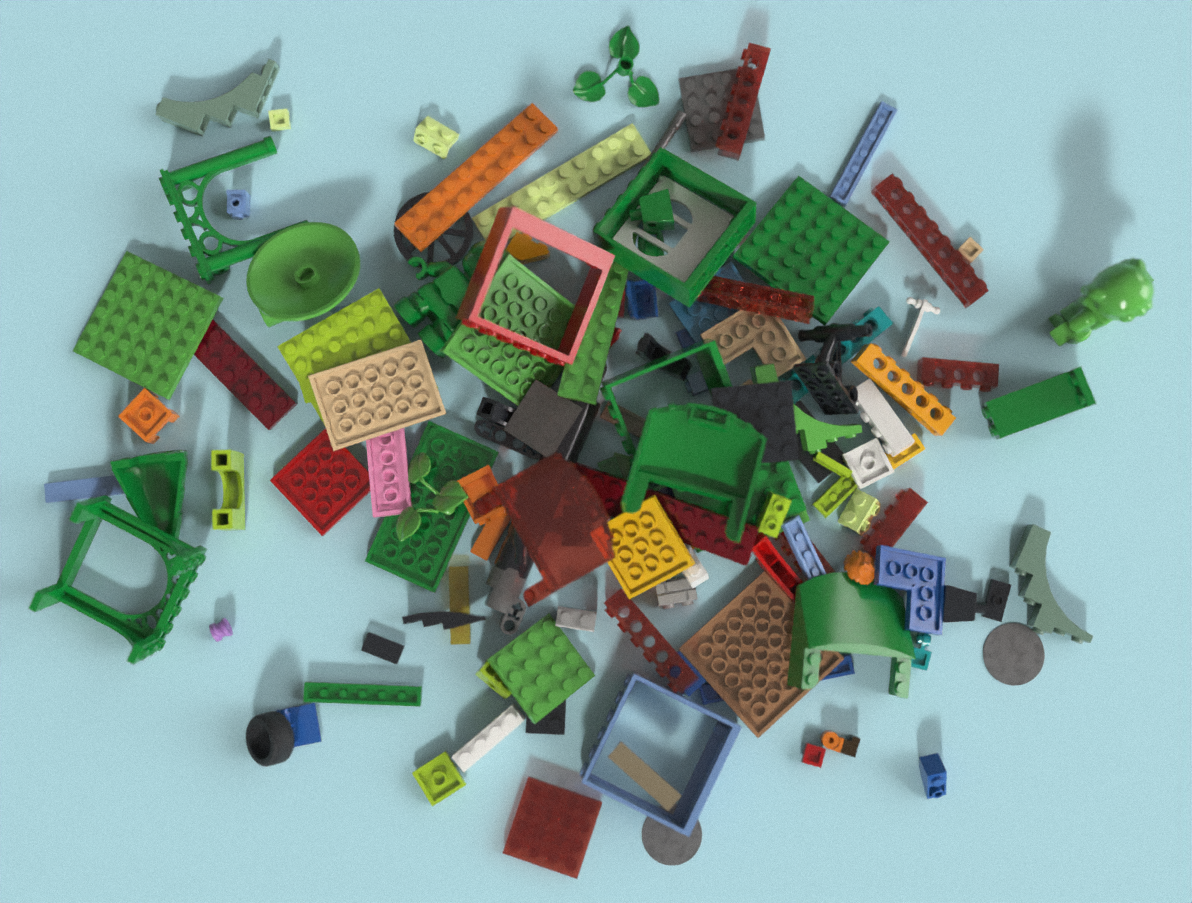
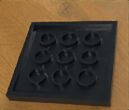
M791 380L711 388L713 407L737 415V418L753 425V428L767 439L761 464L799 460Z

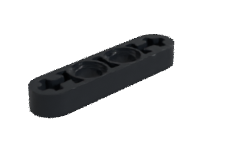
M484 419L478 420L475 423L474 430L480 437L531 459H539L540 454L537 453L533 456V452L527 449L526 453L523 452L527 446L525 443L521 448H515L513 441L516 437L503 430L504 427ZM486 423L488 429L492 430V426L496 428L493 430L492 437L490 438L488 437L490 433L487 431L480 433L478 426ZM504 431L506 438L503 441L496 440V432Z

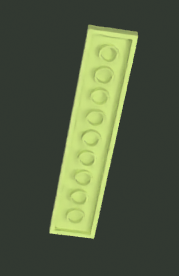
M632 123L474 216L472 220L484 240L488 238L499 207L514 206L544 221L647 160L651 152ZM512 228L508 241L513 239L516 232L520 234L522 232Z

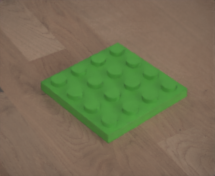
M547 614L487 660L533 724L541 720L595 677V674L561 628L555 626L556 622L550 614Z

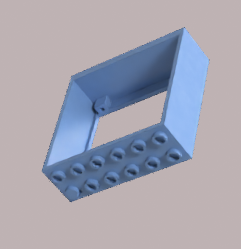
M632 671L624 679L623 685L625 688L623 692L619 691L614 700L616 704L614 710L610 709L606 716V722H608L606 727L602 726L597 735V740H599L597 745L593 744L589 751V762H584L580 770L581 783L690 837L742 727L737 722ZM636 680L717 720L673 814L591 774Z

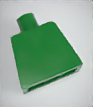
M669 189L640 197V208L629 210L631 222L642 220L644 230H675Z

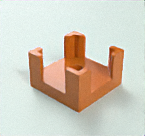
M144 388L118 417L145 442L154 444L160 438L156 434L168 421L174 423L180 416L174 410L166 407L154 392Z

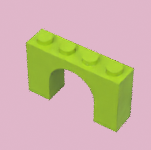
M231 449L211 450V469L219 472L223 483L221 509L212 510L213 530H245L244 454Z

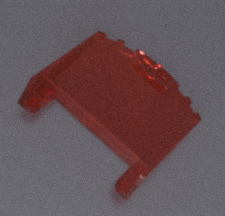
M557 452L493 487V490L472 503L475 510L481 515L488 514L501 504L503 505L543 579L527 588L523 593L528 607L547 599L615 558V550H613L612 546L614 534L610 532L608 524L610 519L601 497L589 479L575 469L576 465L572 462H567Z

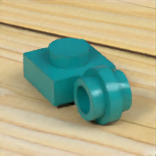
M918 633L916 643L919 644V648L913 647L916 659H912L911 667L927 671L932 652L924 649L925 646L930 645L931 635Z

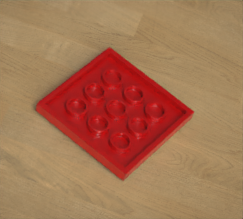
M326 428L270 480L321 536H324L371 492L369 471L346 447L334 451Z

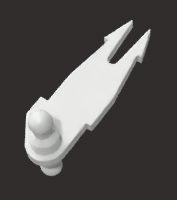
M912 297L906 299L907 304L914 305L918 310L901 354L903 357H906L924 311H931L934 314H939L941 311L939 307L932 306L926 299L915 300Z

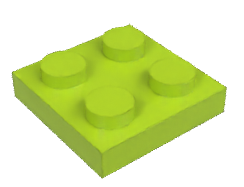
M444 751L412 772L432 807L466 785L447 751Z

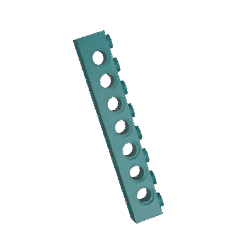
M880 306L875 309L869 308L863 313L864 318L862 320L856 319L852 322L856 326L864 325L866 322L872 325V335L870 337H857V343L841 341L843 354L841 355L842 365L858 353L864 344H869L893 324ZM813 354L804 362H815L816 357ZM793 370L790 372L792 376L787 380H791V382L796 381L800 385L799 390L792 389L793 403L795 404L809 391Z

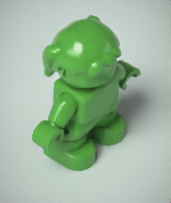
M1130 258L1107 267L1094 277L1091 284L1083 285L1080 288L1083 295L1059 311L1061 315L1054 314L1049 317L1048 320L1055 328L1049 334L1057 345L1061 346L1066 342L1070 344L1083 342L1088 339L1092 330H1097L1113 320L1131 322L1135 317L1144 316L1147 310H1150L1153 306L1152 299L1154 295V285L1152 283L1154 279L1146 270L1145 262L1141 259Z

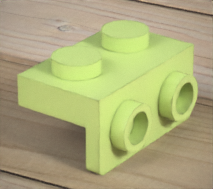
M427 116L416 127L413 141L445 159L449 149L458 140L459 134Z
M856 489L837 522L863 536L869 530L873 517L879 513L881 503L875 497Z

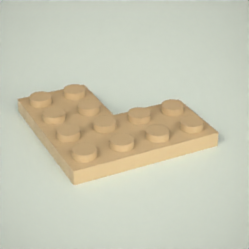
M766 295L700 334L702 340L709 338L716 341L724 365L753 348L762 364H774L777 377L792 369L794 364H800L806 360Z

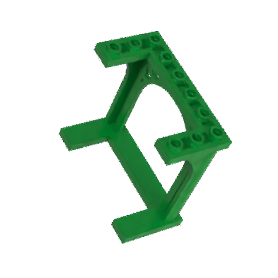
M106 495L77 502L69 521L75 524L85 521L57 583L37 590L28 609L37 612L59 602L70 606L122 635L132 646L127 661L134 665L163 649L166 643L164 639L174 627L172 622L182 610L181 603L188 597L190 593L189 587L198 576L197 570L206 559L205 553L207 548L201 545L193 547L111 504L112 498ZM102 520L145 541L161 555L167 569V587L162 599L151 610L140 614L123 613L72 587ZM168 553H169L171 556L176 555V557H173V558L169 559V558H168ZM174 576H180L176 580L177 583L173 581ZM159 609L163 611L160 613V616L157 614ZM149 615L153 616L156 620L155 628H151L147 623ZM138 618L142 619L141 623L136 622Z

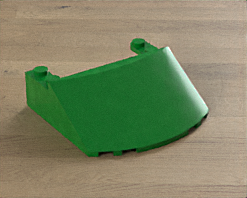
M687 403V405L668 404L666 407L649 409L622 498V512L634 514L641 509L649 482L732 503L725 533L728 539L740 543L767 439L758 433L750 423H746L737 418V415L717 407Z
M831 572L818 575L797 585L787 685L800 689H813L818 684L821 650L892 657L888 693L900 698H908L911 662L916 657L910 631L905 630L906 611L903 598L892 588L874 585V579L868 585L855 582V580H851L848 577L847 572Z

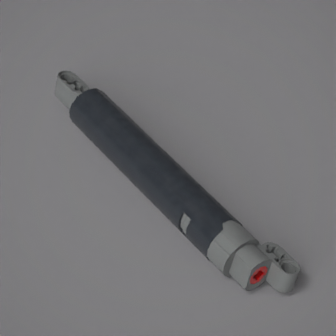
M607 364L605 365L602 381L607 371ZM568 399L583 409L551 459L540 454L528 483L530 485L529 503L532 505L531 518L554 517L571 477L574 464L580 456L601 405L598 401L594 405ZM515 515L508 529V535L502 543L485 583L491 586V589L484 604L503 613L499 621V627L507 635L516 633L525 614L526 604L519 597L535 562L539 547L542 545L547 533L531 532L530 545L527 546V564H514L516 547L513 544ZM518 603V605L521 606V608L516 609L514 612L512 605H516ZM513 612H514V615H515L517 618L515 619L514 617L508 615V613H510V614L513 615ZM507 620H512L513 627L509 630L504 629V623Z

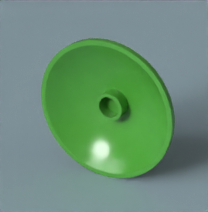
M308 222L288 227L268 239L251 260L246 278L248 294L259 309L268 327L284 321H302L317 317L334 308L349 294L359 275L360 254L351 236L335 225L323 222Z

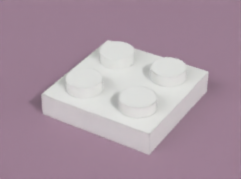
M877 438L841 455L847 468L853 471L851 475L859 490L894 473Z

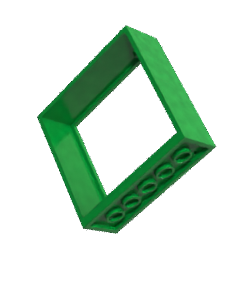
M706 338L601 382L603 387L600 388L603 398L610 403L607 408L613 419L616 418L617 423L614 425L620 437L623 436L624 441H621L623 448L628 455H631V458L628 459L631 467L636 455V449L611 387L693 353L710 395L711 388L730 387L732 383L715 340ZM649 482L647 487L658 491L668 486Z

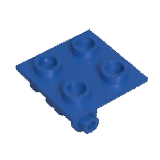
M315 703L276 710V712L283 714L291 724L294 733V748L322 742Z

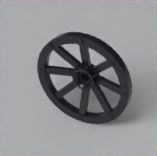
M429 192L421 193L408 200L399 210L395 222ZM468 211L463 215L466 231L448 228L442 233L465 237L464 243L457 253L454 252L442 237V234L436 239L451 256V258L444 260L451 265H455L466 255L472 243L473 224ZM394 225L395 243L402 256L409 261L413 257L411 253L416 247L411 244L405 248L401 232ZM435 240L428 246V264L433 262Z

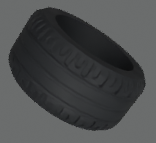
M271 711L256 715L250 720L246 729V745L253 760L261 766L268 767L285 762L291 756L294 748V733L290 722L283 714Z

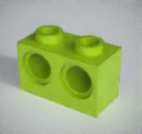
M769 491L755 524L756 527H759V531L777 538L791 500Z

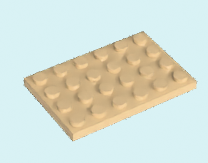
M422 340L308 376L334 451L446 414Z

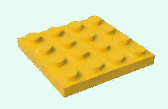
M655 495L643 501L642 507L637 513L630 514L624 512L589 532L629 599L696 564Z

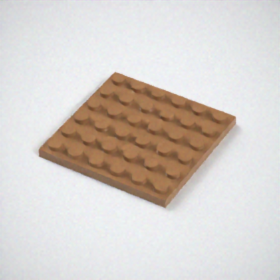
M765 571L679 648V651L757 738L765 733L811 690L787 685L795 604ZM821 650L819 682L844 660L839 652Z

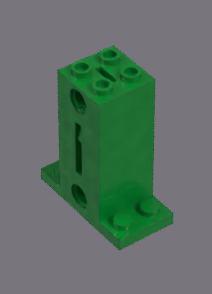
M1078 367L983 403L981 411L984 418L989 419L991 425L988 426L991 436L1000 439L1096 404V401L1082 367Z

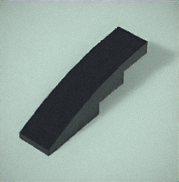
M441 611L403 616L402 620L403 624L422 621L423 627L442 623L443 629L448 630L483 621L486 618L482 615L467 612Z

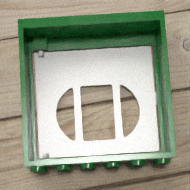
M660 147L657 152L651 155L646 166L641 167L638 176L629 182L625 192L617 197L612 208L607 209L604 218L594 225L593 236L595 246L615 255L614 262L690 308L755 224L757 202ZM669 189L670 200L684 205L690 211L693 219L692 224L673 214L674 222L688 230L674 248L638 228L642 220L631 222L629 210L640 208V197ZM633 233L668 254L654 257L642 253L634 245Z

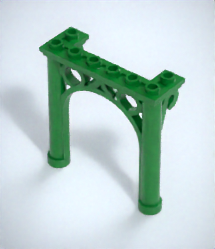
M271 136L264 137L259 142L171 172L160 169L162 177H159L161 186L170 206L174 205L176 208L173 214L177 223L181 222L184 227L180 229L184 240L189 239L191 245L188 246L192 257L196 256L199 262L195 265L201 280L206 279L208 285L214 280L213 275L226 273L230 270L231 265L253 258L258 249L278 232L297 224L308 223V220H304L251 240L237 241L217 232L205 216L203 196L209 182L223 172L277 154ZM204 177L200 186L193 182ZM193 188L198 192L196 198L191 201L186 200L182 194L183 191ZM183 204L188 207H194L195 211L191 217L188 218ZM192 226H199L205 231L200 235L199 240H197ZM207 237H214L218 240V247L215 250L205 248L204 240ZM223 243L235 247L221 252Z

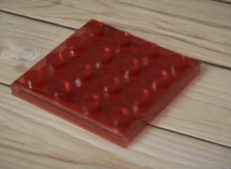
M528 776L503 854L577 879L602 806V801Z

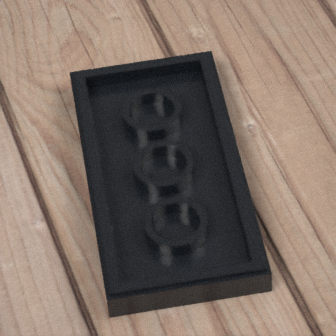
M801 400L795 404L805 414L814 418ZM799 432L796 434L799 461L814 480L820 483L832 471L813 460L815 454H810V452L803 450ZM826 441L827 448L821 449V453L841 465L845 462L841 456L844 453L835 442Z

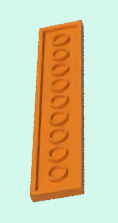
M531 103L400 217L394 225L422 252L558 132V128Z

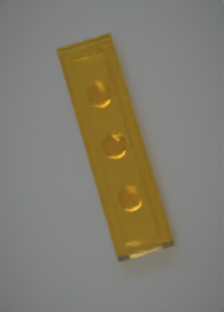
M469 566L449 567L450 611L470 613ZM470 624L450 629L451 645L471 644Z

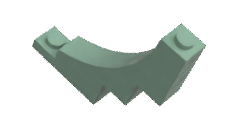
M268 59L267 63L262 67V75L251 72L237 87L210 100L181 102L163 97L161 102L157 104L156 115L166 123L200 136L204 135L210 120L231 128L238 111L259 119L280 68L276 61Z

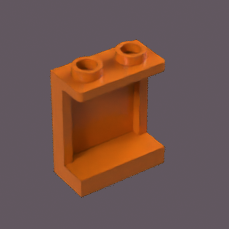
M489 465L457 481L468 495V498L463 502L474 524L479 523L481 526L491 521L490 516L496 514L499 517L508 512L506 508L510 506Z

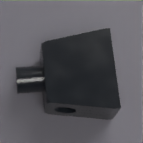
M945 585L943 622L974 621L975 613H986V603L977 602L976 593Z

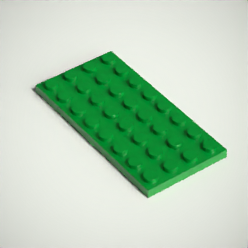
M429 421L411 461L420 452L428 455L431 468L430 472L423 478L440 493L442 487L451 480L458 481L487 465L492 470L499 452ZM420 480L416 483L410 482L412 507L415 510L417 508L434 509L433 499L437 495L421 483ZM464 502L456 506L455 511L451 515H446L440 511L438 514L434 512H419L421 515L419 528L413 535L404 539L403 542L399 540L396 531L399 515L385 516L365 562L436 593L470 518Z

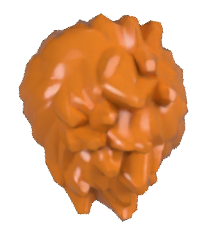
M853 550L843 561L844 571L847 570L848 577L851 580L868 585L875 576L873 558L869 556V553Z

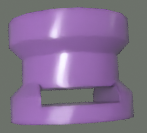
M226 618L221 619L219 623L209 625L211 635L216 642L221 641L225 636L233 635L231 625Z

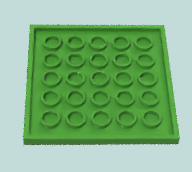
M126 251L73 352L170 400L224 298Z
M506 254L496 268L478 317L558 351L575 305L510 254ZM462 320L441 349V352L516 406L520 405L535 380L551 388L565 365L561 366L550 363L545 358L536 357L530 354L529 351L515 348L513 344L501 342L495 339L496 337L480 333L478 332L479 329L466 327L461 324Z

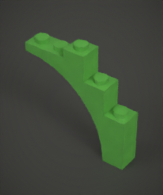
M768 363L750 367L753 384L779 381L774 364ZM793 403L796 434L800 432L802 448L804 451L810 452V454L821 452V449L827 448L826 441L835 442L838 441V437L842 436L853 438L856 437V433L862 432L861 424L835 425L824 423L805 414Z

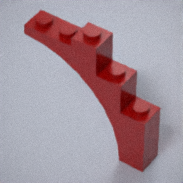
M760 532L757 535L752 551L756 557L755 560L795 604L797 585L803 581L786 563L767 536Z

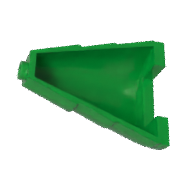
M187 450L155 452L110 461L112 471L137 517L179 539L188 467Z

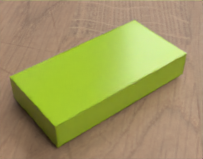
M821 452L816 453L813 457L815 462L844 479L850 477L853 472Z

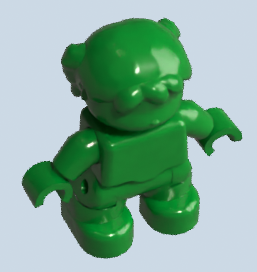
M486 240L475 243L464 256L462 266L465 273L446 261L430 262L428 264L421 257H412L408 261V264L412 267L422 265L421 272L416 273V278L419 281L426 279L428 276L435 277L433 282L419 287L417 291L412 292L408 297H401L393 306L414 328L426 316L433 324L426 325L417 334L441 358L446 356L441 352V349L461 321L456 316ZM504 248L498 265L503 260L506 254H510V252L506 248Z

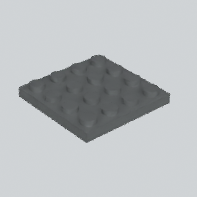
M752 66L678 79L683 111L687 115L685 122L691 152L765 140Z

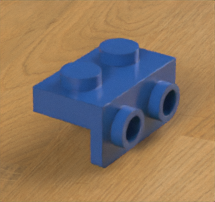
M628 280L626 295L629 301L627 311L630 318L643 320L658 317L656 287L645 280L635 282Z

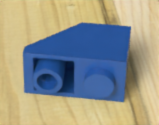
M934 753L919 757V771L927 799L940 798L946 795L947 771L939 754Z

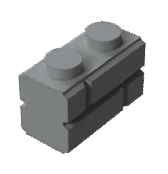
M686 578L664 581L655 586L658 606H663V609L674 608V604L682 602V606L694 604L693 600H697L696 588L692 589Z
M558 606L555 626L594 632L597 612Z

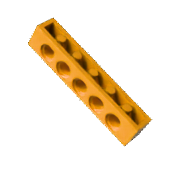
M864 344L851 360V363L934 436H942L956 419L952 415V410L945 405L942 406L935 395L928 394L920 382L910 378L908 371L903 368L900 369L896 365V361L890 356L886 357L877 344ZM874 359H877L879 362L878 368H875L873 365ZM889 371H891L893 374V379L891 381L888 379L887 376ZM903 384L907 386L906 393L902 391ZM918 396L921 398V404L919 406L916 403V398ZM932 408L935 411V416L933 418L930 415V411Z

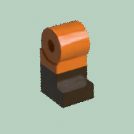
M831 730L824 731L820 736L821 743L826 748L855 758L861 740L859 737L850 734L849 739L838 736Z

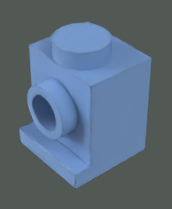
M226 190L227 214L235 220L250 217V194L246 190Z

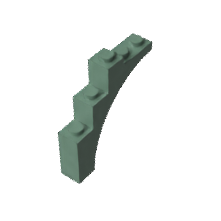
M1034 524L1027 525L1009 566L1015 569L1014 572L1016 574L1026 576L1018 596L1024 598L1023 602L1034 606L1027 625L1033 628V632L1040 635L1044 633L1051 634L1053 631L1061 636L1065 634L1071 636L1070 640L1078 644L1083 642L1091 643L1093 635L1074 624L1058 606L1051 593L1045 564L1047 544L1051 532Z

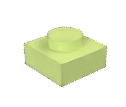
M287 108L268 111L272 132L291 129Z

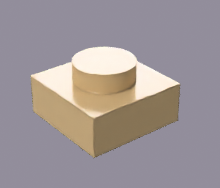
M969 237L956 250V253L968 264H971L984 249Z

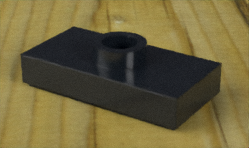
M994 579L990 580L985 599L986 613L981 614L982 617L1002 622L1011 584Z

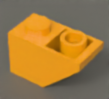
M516 232L506 248L522 265L548 259L550 256L548 247L541 242L535 243L532 241V237L525 233L520 234Z

